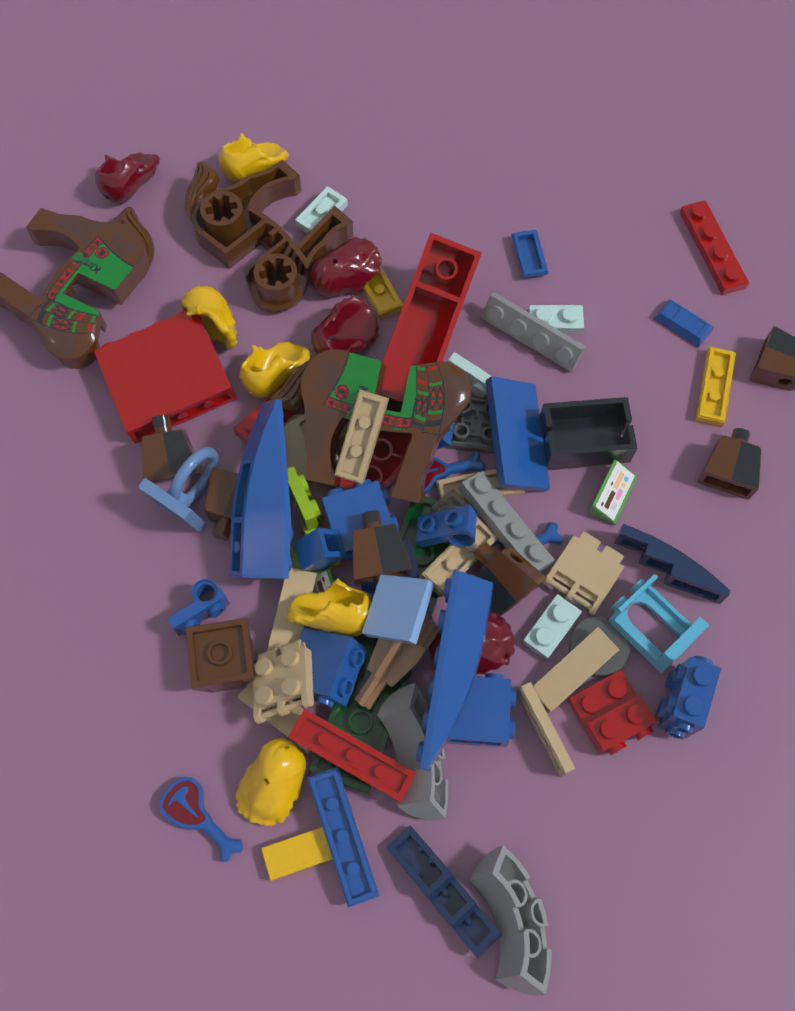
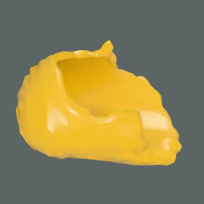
M240 133L238 140L231 143L228 142L221 147L218 161L224 176L231 182L236 183L248 175L268 169L281 160L284 162L288 161L289 154L279 144L271 142L255 144L249 138H246L244 134Z
M197 286L186 292L181 299L182 309L188 310L186 314L188 316L200 315L211 341L218 340L223 342L227 349H234L238 343L236 340L235 320L223 296L210 286Z
M290 341L278 342L268 349L252 345L253 352L242 363L239 378L244 388L252 396L260 399L268 398L286 383L299 366L310 359V351L306 347L293 344Z
M337 578L324 592L318 594L313 592L298 594L291 601L287 609V620L291 623L304 624L305 626L325 632L356 637L362 634L372 599L365 591L351 588Z
M281 737L270 740L261 748L256 760L246 769L247 771L240 780L239 788L235 794L238 801L236 805L238 812L243 814L244 818L249 819L250 822L258 823L261 826H274L278 822L283 823L293 808V801L299 798L306 770L305 756L297 744Z

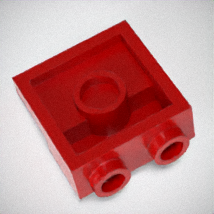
M622 670L567 700L599 755L606 751L611 756L627 747L624 742L627 739L635 736L638 741L654 732L651 726L658 722L642 695L637 696Z

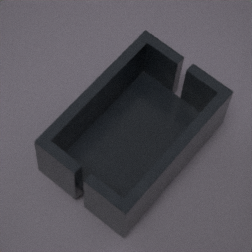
M628 397L543 403L540 421L543 441H545L544 449L547 469L612 464L614 459L620 463L631 462L638 448L634 427L630 425L632 416Z

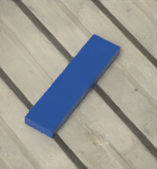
M338 767L308 777L310 789L348 908L378 897L377 886Z

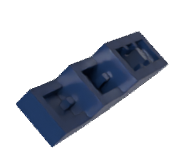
M624 523L622 524L614 544L642 553L639 564L666 573L663 584L721 604L729 596L731 590L686 554L648 533Z
M411 825L386 847L477 959L502 936L498 928L479 908L474 899L455 879L451 871Z

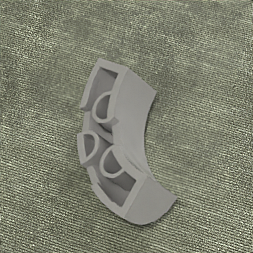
M414 683L402 687L391 694L382 704L377 716L389 733L397 762L416 772L402 801L397 802V807L416 818L442 820L446 819L448 808V780H443L441 760L446 759L443 747L429 771L420 769L421 762H416L418 744L425 740L426 729H422L425 709L429 710L430 706L419 687Z
M502 845L490 851L480 861L469 879V882L485 898L492 911L497 928L502 934L499 938L500 959L495 980L521 993L546 995L552 955L551 949H547L545 927L549 926L546 912L541 898L536 899L527 880L530 878L528 872L519 860Z

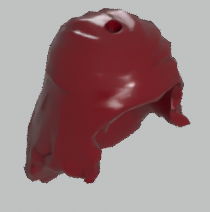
M140 152L130 154L122 160H117L104 154L105 162L95 173V184L106 199L116 203L128 202L138 189L154 176L157 165L160 163V157L156 154H143Z
M354 237L340 244L323 257L318 258L311 265V284L320 296L336 297L350 292L357 294L360 290H364L366 283L370 282L376 274H380L382 258L378 248L372 241H369L367 238L359 239Z
M351 295L350 298L337 302L330 314L317 327H314L311 331V344L316 354L331 349L356 353L366 348L369 343L375 341V338L379 335L378 330L380 326L372 309L365 303V300ZM330 336H334L333 341H330Z
M496 612L490 613L488 617L483 651L476 674L485 675L490 670L499 669L502 665H509L510 657L515 653V641L511 626L506 622L505 618L498 617ZM440 631L429 646L433 663L436 647L440 646L442 635Z

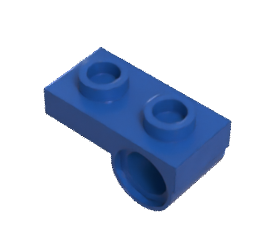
M468 504L419 516L415 542L420 547L449 542L457 547L472 546L475 543L477 523L475 509Z
M201 579L197 581L191 591L195 602L167 619L178 636L183 633L186 635V627L198 626L209 617L215 618L221 615L226 610V606L230 604L221 587H218L213 580ZM206 591L215 592L211 600L201 601V596Z

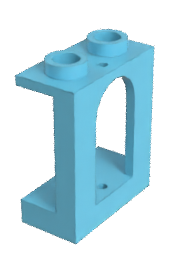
M654 574L647 582L643 578L640 579L631 588L630 592L633 595L629 599L623 595L611 607L615 613L609 618L608 622L662 673L692 644L709 624L701 617L691 624L651 586L658 578ZM631 605H645L679 638L662 653L629 620L628 608Z

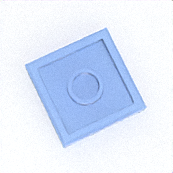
M381 574L362 634L368 637L416 645L435 583L428 579Z

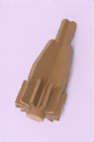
M426 611L416 645L378 638L367 670L372 674L355 698L360 705L370 710L387 684L394 687L419 663L440 629H437V625L430 620L433 616L431 613Z

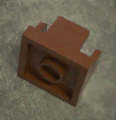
M247 618L186 627L190 679L193 690L210 688L212 692H221L243 688V682L255 680L254 664H256L254 643L250 636Z

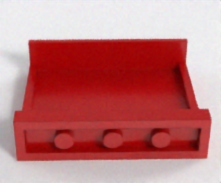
M183 310L176 316L157 321L150 327L134 331L122 339L108 342L94 350L125 431L135 444L142 441V436L155 434L152 420L154 416L169 414L171 425L175 427L237 400L200 315L188 316L186 314L188 310Z

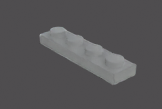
M495 292L490 295L480 317L570 372L575 369L586 348L585 345Z
M483 471L461 482L458 487L459 491L505 548H514L540 572L554 562V558Z

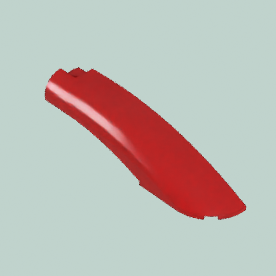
M430 232L382 360L386 365L380 396L389 398L386 410L401 413L410 366L443 361L480 260L481 252ZM379 432L365 480L370 479L371 482L378 481L380 488L389 486L400 473L412 436ZM341 478L340 487H336V489L343 488V491L355 488L354 484L357 482Z

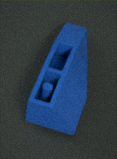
M276 399L262 404L242 457L231 516L229 577L289 579V571L292 567L290 541L293 537V528L291 526L282 400Z
M453 570L452 579L446 578L443 597H446L445 603H447L446 610H440L437 629H440V634L442 635L440 646L436 647L434 665H437L435 678L431 677L428 689V697H431L430 709H425L422 721V729H426L424 742H419L416 753V762H421L420 769L427 771L430 770L446 744L473 685L483 651L494 589L493 582L458 570Z

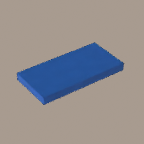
M489 377L485 382L498 486L539 492L549 490L550 485L536 385L504 378Z

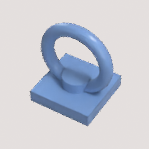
M203 447L190 455L177 471L167 492L146 478L143 479L138 488L157 504L200 533L207 523L188 507L209 486L211 470L213 467H218V453L214 448ZM207 459L206 467L197 483L186 494L183 493L182 488L191 472L203 460Z

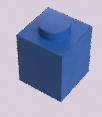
M317 528L294 542L301 570H324L347 557L339 529Z

